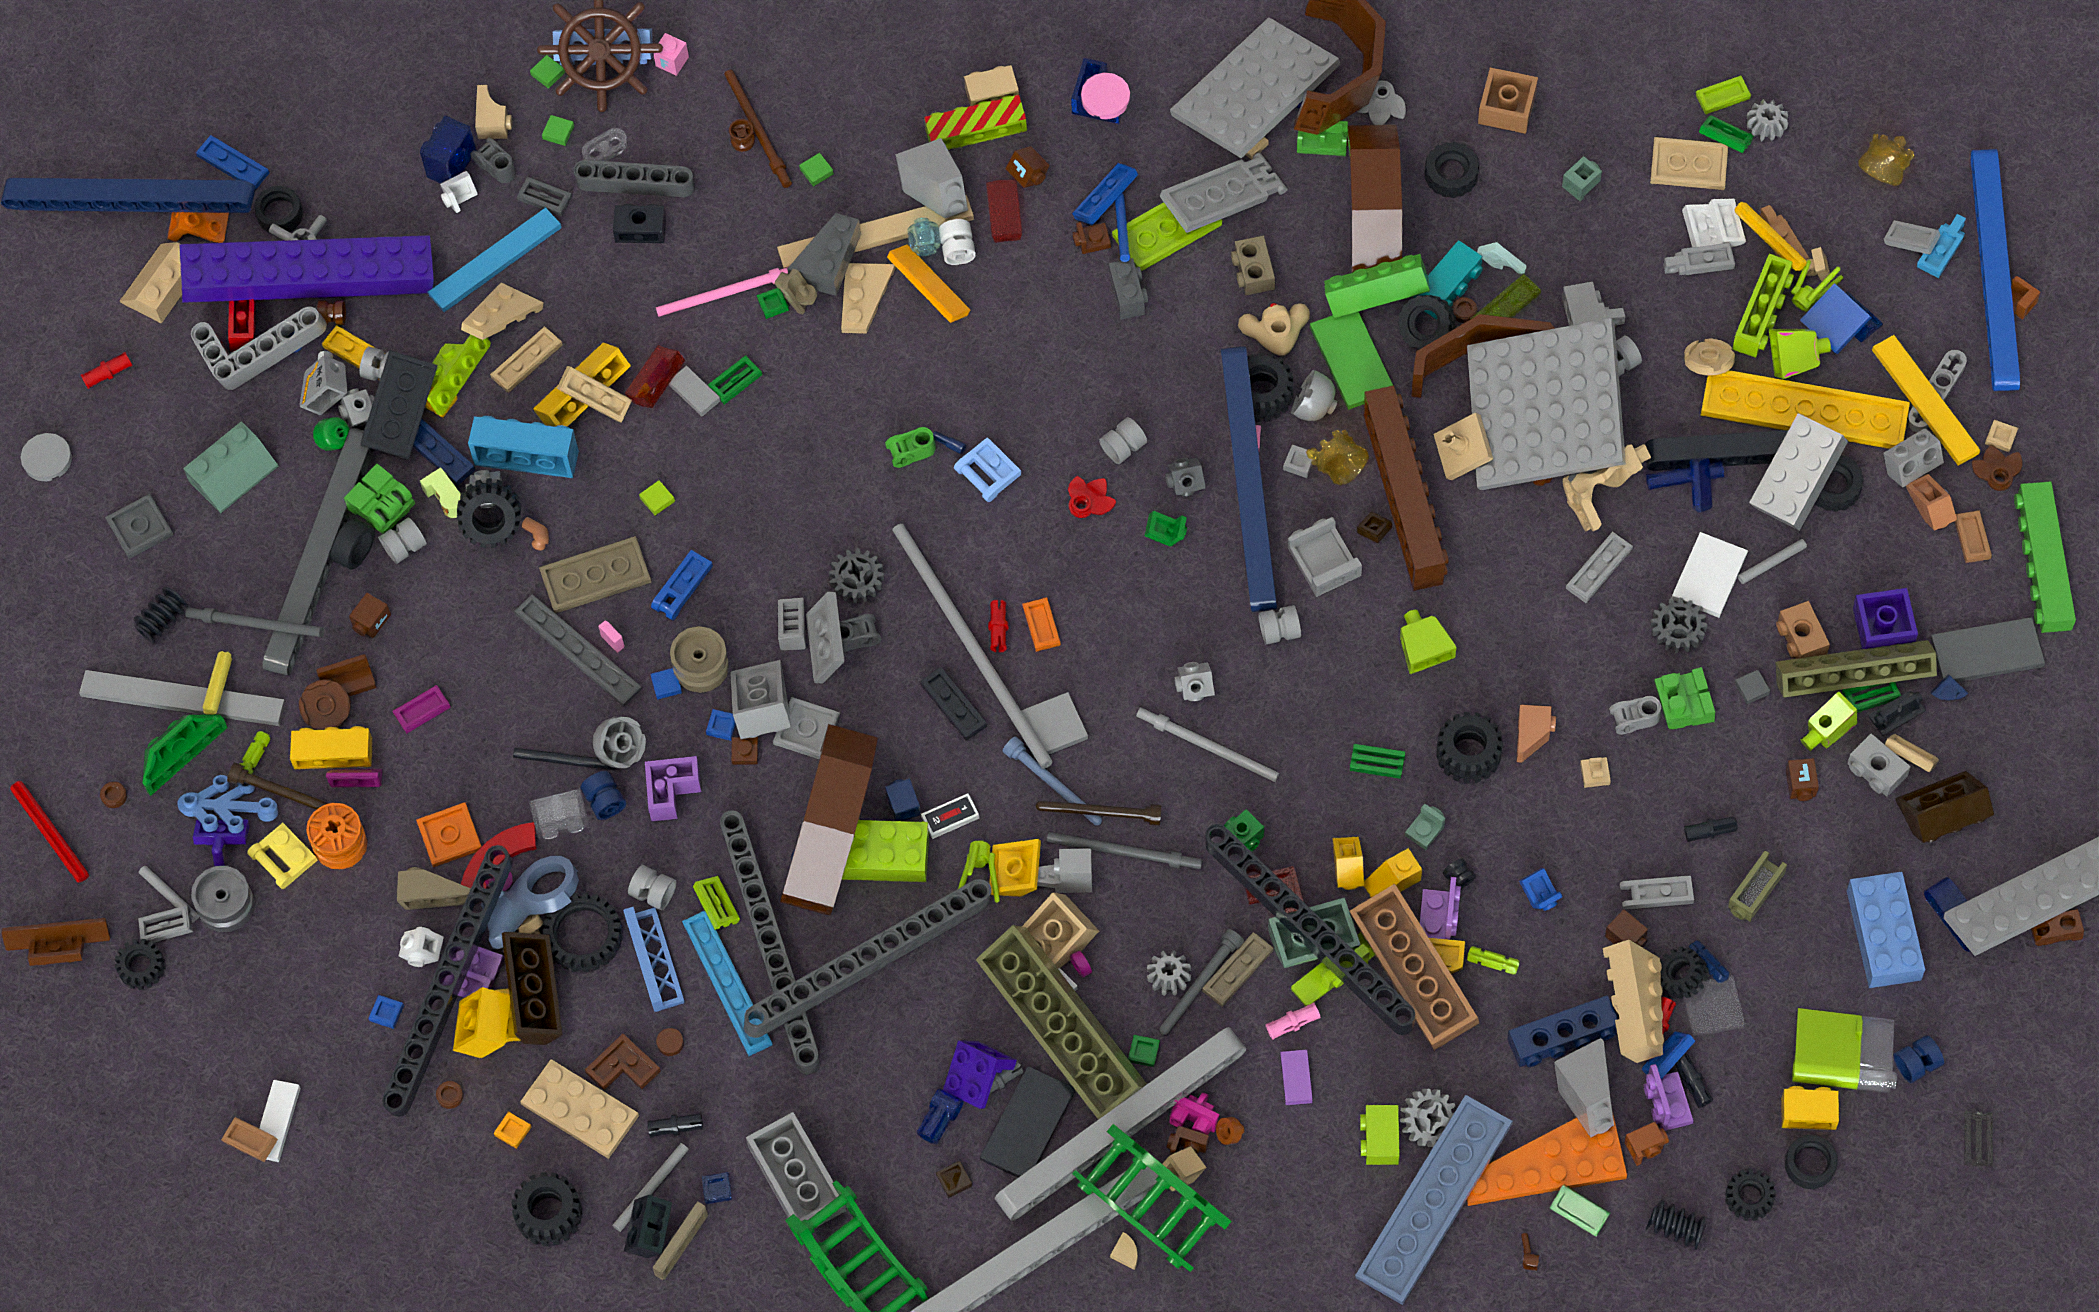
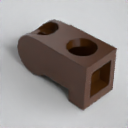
M2078 909L2063 912L2031 928L2034 942L2037 946L2066 940H2082L2084 935V928Z

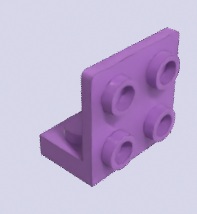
M1451 877L1449 892L1423 889L1420 925L1428 938L1450 940L1451 936H1456L1461 886H1456V877Z
M1656 1064L1650 1065L1649 1073L1646 1075L1644 1092L1646 1098L1652 1099L1654 1108L1651 1109L1653 1121L1659 1124L1660 1128H1663L1664 1131L1693 1124V1118L1679 1073L1666 1074L1661 1079Z

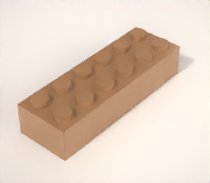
M1395 884L1349 911L1397 992L1415 1010V1021L1433 1050L1438 1049L1479 1024L1477 1015Z

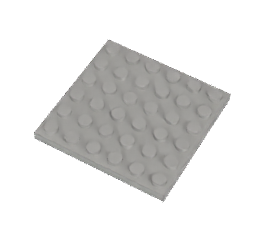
M1612 318L1467 345L1472 414L1477 413L1481 415L1493 460L1476 468L1477 488L1479 490L1626 464L1615 324Z

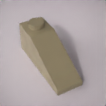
M417 867L408 868L407 871H398L397 902L405 910L464 905L471 889Z

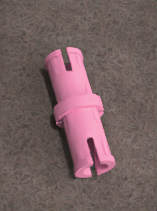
M1313 1002L1294 1012H1286L1285 1016L1267 1023L1265 1026L1273 1040L1292 1030L1296 1032L1300 1030L1299 1027L1321 1017Z

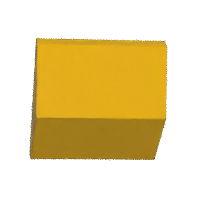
M1034 839L993 845L992 853L995 854L994 864L999 895L1021 897L1037 890L1041 840ZM990 876L989 884L991 886V895H994Z

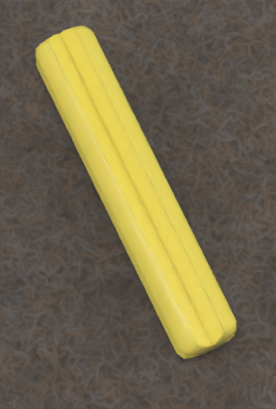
M221 651L217 655L202 707L206 715H215L217 713L232 661L229 652Z

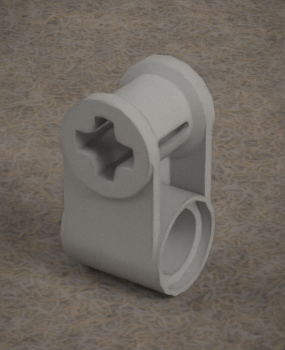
M1645 696L1613 704L1609 710L1614 715L1617 724L1615 728L1616 733L1622 735L1656 725L1661 716L1660 701L1656 697ZM1653 709L1655 713L1648 715L1643 710Z

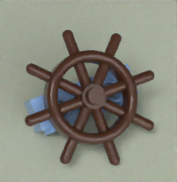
M594 0L593 8L583 10L574 17L561 4L556 3L553 5V11L566 25L563 30L553 31V45H540L537 48V52L540 55H554V61H560V65H562L568 75L556 88L558 96H563L574 83H577L584 88L597 91V109L599 112H605L607 110L606 90L617 88L627 81L639 94L644 95L647 93V87L634 73L639 64H647V59L653 58V53H661L663 46L660 43L652 42V29H637L633 24V21L645 9L644 3H636L624 15L617 10L604 7L603 0ZM594 18L595 29H586L581 24L588 19ZM604 18L616 22V26L613 29H604ZM624 40L630 41V44H621V43H622ZM575 41H581L583 43L573 45ZM582 60V62L577 67H575V61ZM623 60H629L626 67L623 65ZM605 61L619 73L618 76L606 80ZM591 65H596V80L583 75Z

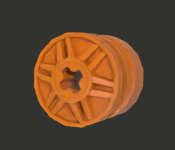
M343 803L326 804L313 812L308 820L306 832L314 854L321 864L331 869H345L359 862L366 852L368 841L358 814L351 807Z

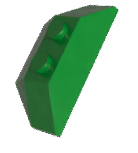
M184 715L179 720L173 721L168 726L167 731L160 737L151 740L145 749L143 785L150 796L228 728L221 715Z

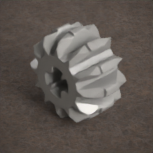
M1763 99L1760 105L1754 103L1752 109L1747 113V129L1752 130L1751 134L1753 136L1760 135L1761 142L1765 137H1768L1772 142L1775 136L1781 138L1783 132L1787 129L1788 113L1783 111L1782 104L1775 106L1774 99L1770 104H1767Z
M1174 950L1170 956H1167L1166 952L1162 951L1161 959L1153 956V964L1147 965V972L1150 973L1147 975V981L1153 983L1152 989L1156 991L1162 987V995L1164 996L1168 990H1171L1175 996L1177 994V987L1185 990V982L1191 981V975L1188 973L1191 971V966L1185 963L1186 957L1182 955L1176 958ZM1171 970V974L1173 973V975L1167 976V972L1165 973V971Z

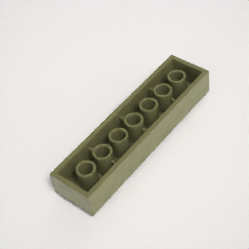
M1012 925L976 959L1098 1120L1147 1085L1026 927Z

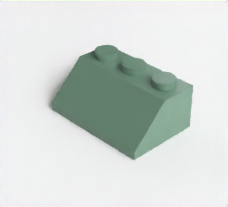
M241 421L183 469L188 481L222 513L275 470L278 464L258 437Z
M1345 898L1309 907L1352 949L1360 946ZM1276 917L1269 919L1268 931L1276 955L1284 968L1318 959ZM1311 925L1303 927V930H1305L1306 932H1313L1316 930L1315 927ZM1325 943L1321 946L1325 950H1332L1334 948L1330 943Z

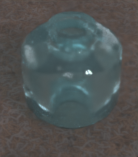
M918 218L907 229L911 251L917 253L918 256H929L936 253V249L941 245L937 223L929 221L928 218Z

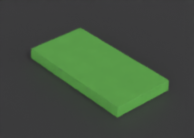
M1358 311L1336 318L1330 316L1310 323L1312 334L1348 410L1364 404L1365 391L1393 386Z

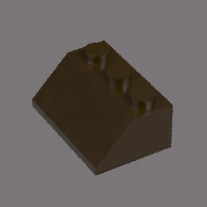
M1967 771L1895 798L1913 835L1923 843L1936 841L1940 836L1948 833L1959 832L1965 826L1982 823L1986 818L1994 815L1988 787Z

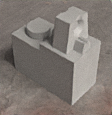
M1593 282L1563 287L1562 300L1569 326L1608 318L1614 320L1615 326L1625 323L1623 308L1609 309V307H1604V303H1601L1599 290L1595 291Z
M1059 849V858H1054V865L1039 867L1037 886L1055 888L1056 893L1092 892L1091 849Z

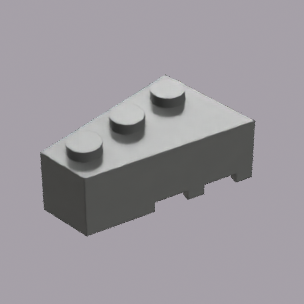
M835 213L787 268L788 274L793 269H796L816 291L837 296L861 236L859 219Z

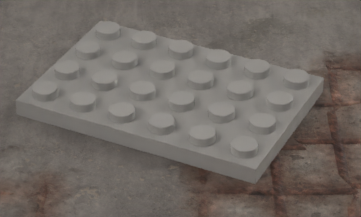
M1268 17L1170 109V112L1177 120L1242 158L1304 99L1307 90L1313 91L1340 65L1338 57Z

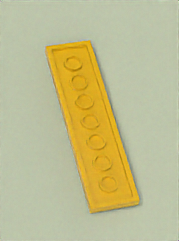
M1728 370L1719 375H1708L1701 416L1789 430L1799 413L1842 434L1848 442L1891 449L1904 441L1910 402Z

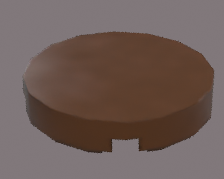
M327 679L318 680L305 688L299 700V710L303 720L313 729L338 728L349 717L351 701L346 689L337 682Z

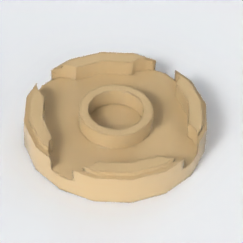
M1705 339V342L1698 343V341H1694L1686 347L1684 361L1685 365L1695 373L1719 375L1733 367L1735 353L1729 344L1721 340Z

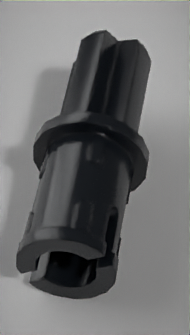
M1734 817L1713 821L1706 819V822L1684 826V833L1687 842L1709 837L1714 839L1716 835L1737 831L1738 825Z

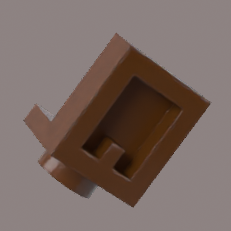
M1081 222L1076 223V232H1072L1073 240L1076 247L1080 246L1082 254L1111 248L1105 223L1082 228Z
M1178 1126L1176 1134H1170L1166 1148L1170 1149V1155L1177 1153L1180 1145L1184 1146V1149L1191 1146L1196 1154L1199 1151L1206 1153L1209 1145V1135Z

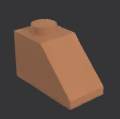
M1929 474L1906 485L1924 521L1934 531L1944 528L1949 523L1957 520L1950 495Z
M1520 705L1517 762L1526 760L1549 741L1550 731L1555 732L1556 716H1551L1550 706Z

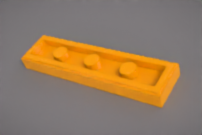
M907 244L889 251L887 258L950 323L968 316L970 309Z

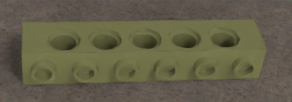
M1928 640L1775 662L1777 686L1783 697L1937 676L1936 652Z

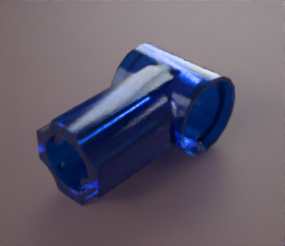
M939 1088L930 1102V1110L918 1128L917 1135L923 1140L937 1145L949 1123L954 1121L960 1113L964 1103L963 1099Z

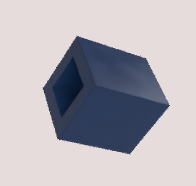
M898 779L885 786L886 796L895 821H905L921 815L920 805L910 779Z

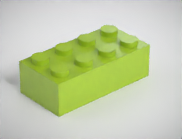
M858 820L842 880L926 882L929 846L928 822Z

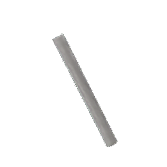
M680 1143L634 1200L653 1194L689 1150L684 1144ZM634 1200L612 1225L619 1232L630 1221Z

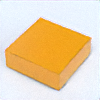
M508 1111L495 1130L494 1136L517 1149L531 1129V1124Z

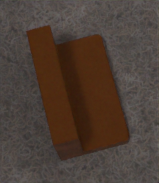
M366 654L316 670L319 680L327 679L337 682L346 689L349 697L377 688Z

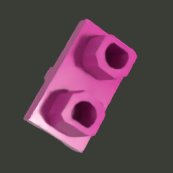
M1203 1092L1199 1098L1190 1095L1188 1099L1184 1097L1179 1101L1174 1100L1177 1103L1172 1106L1169 1123L1176 1127H1182L1185 1121L1189 1120L1194 1123L1192 1130L1208 1135L1210 1131L1215 1132L1220 1114L1213 1111L1214 1106L1207 1103L1208 1094Z

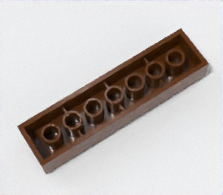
M1393 385L1364 392L1363 416L1413 591L1443 585L1444 575H1447L1446 564H1448L1446 549H1441L1439 543L1442 541L1439 526H1434L1435 511L1432 504L1428 505L1426 498L1429 497L1427 483L1421 481L1420 475L1423 474L1420 460H1415V441L1408 436L1407 431L1410 430L1408 417L1402 415L1401 394H1396Z

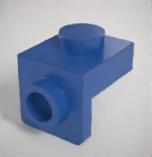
M1540 868L1519 880L1534 909L1549 910L1558 904L1556 900L1563 897L1561 892H1556L1544 868Z

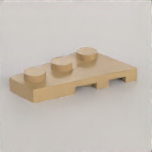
M849 264L844 282L842 333L868 332L879 302L896 269L894 264Z
M500 283L462 322L461 330L484 340L506 329L507 324L515 320L520 322L526 319V315L533 311L535 313L543 309V302Z

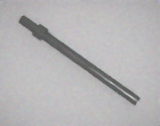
M188 607L185 613L187 618L201 619L204 623L210 624L221 622L315 637H323L324 635L323 627L223 613L213 608H205L203 610Z
M1049 832L1047 842L1162 862L1169 864V867L1175 868L1184 866L1201 869L1203 859L1183 856V853L1175 851L1165 853Z

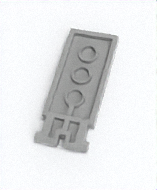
M1259 152L1250 161L1244 162L1241 159L1162 190L1160 198L1185 232L1188 233L1263 203L1273 193L1278 192L1279 195H1282L1288 189L1276 173L1268 174L1272 171V167Z

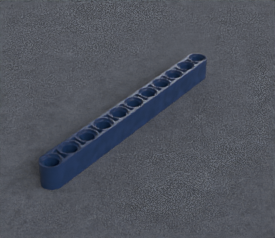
M9 178L5 182L1 205L13 210L248 213L251 211L256 187L254 184L243 180Z
M1246 346L1222 348L1221 355L1251 612L1276 610L1277 604Z

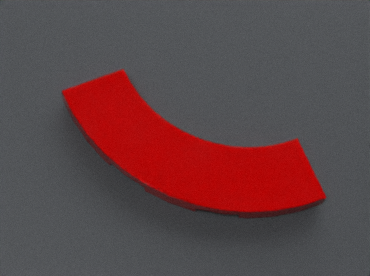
M535 823L514 826L487 841L469 862L461 885L468 888L472 887L484 856L492 846H503L511 857L523 852L536 850ZM497 855L493 860V864L499 865L503 863L505 856ZM484 882V883H483V888H484V889H488V887L486 886V884H485V882Z

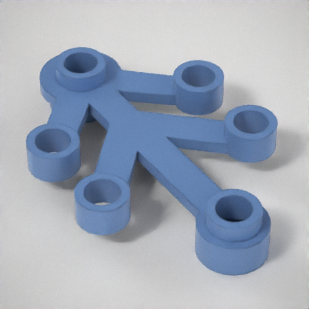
M225 775L216 776L213 779V785L199 793L190 792L182 795L177 803L179 810L185 816H195L207 832L215 831L218 828V820L215 815L207 814L204 809L214 810L227 824L228 830L231 833L241 832L244 829V824L240 816H233L230 811L257 813L262 821H272L278 816L277 804L271 798H262L259 802L234 801L244 794H250L255 790V786L250 784L244 786L247 783L243 785L239 783V786L215 800L209 799L215 794L229 789L230 784L227 782V776Z

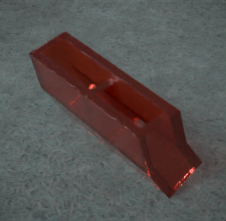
M1016 180L986 182L991 233L994 242L1020 240L1022 227Z
M658 345L625 392L626 396L634 404L653 408L685 362V359L677 350Z

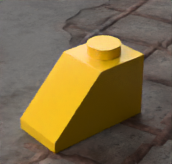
M1359 837L1333 838L1337 887L1351 890L1356 889L1358 886H1364L1363 856Z
M1408 848L1389 858L1364 881V887L1371 898L1393 884L1401 892L1421 881L1422 868Z

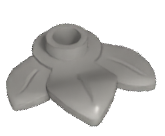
M1378 81L1369 104L1357 112L1369 113L1374 125H1384L1390 118V115L1398 119H1404L1406 108L1404 100L1395 94L1391 83ZM1380 89H1385L1387 93L1386 95L1381 96L1378 94V91Z

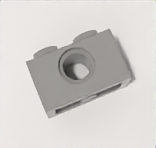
M1872 734L1850 754L1848 760L1849 768L1856 776L1864 777L1875 792L1883 793L1886 797L1908 777L1911 766ZM1878 764L1883 770H1875L1871 765Z

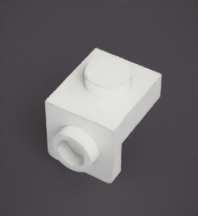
M467 171L440 184L444 192L441 194L444 204L447 208L451 206L456 213L461 211L458 204L478 195Z

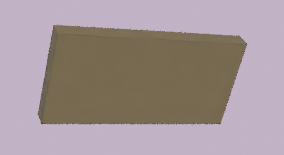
M636 536L539 567L555 614L651 583V578Z

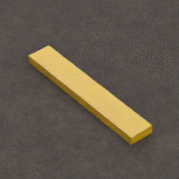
M337 325L322 343L323 348L359 369L364 351L368 346L373 347ZM457 395L448 407V409L446 410V412L443 415L439 416L443 418L446 415V413L450 410L453 404L457 401ZM427 400L425 408L436 413Z
M1893 335L1873 346V353L1935 436L1940 440L1956 464L1959 466L1980 453L1979 447L1897 338Z

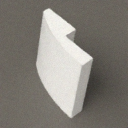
M1712 199L1709 204L1685 205L1682 211L1692 247L1730 243L1731 247H1735L1746 242L1740 217L1734 210L1736 208L1735 199Z

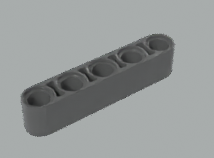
M581 160L574 166L576 184L578 188L584 191L688 197L695 189L693 174L689 168L684 166ZM657 179H662L660 182H655Z

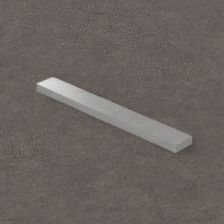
M85 670L79 694L81 697L206 715L202 707L208 688ZM223 690L215 715H221L223 718L280 726L285 701L284 699Z

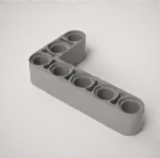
M305 307L229 354L220 336L208 323L200 322L196 324L191 330V337L213 376L224 388L233 390L322 335L326 330L327 324L315 308ZM315 319L312 324L308 325L311 320ZM294 332L291 337L287 338L290 333ZM209 334L206 339L202 340L204 336ZM273 345L271 350L266 351L270 346ZM220 353L217 358L213 359L216 354ZM249 359H252L249 364H246ZM231 372L228 377L224 378L227 373Z

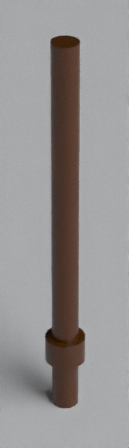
M727 70L724 75L748 121L753 126V131L770 161L769 166L773 174H777L783 188L790 187L792 182L785 171L786 165L775 152L734 71Z

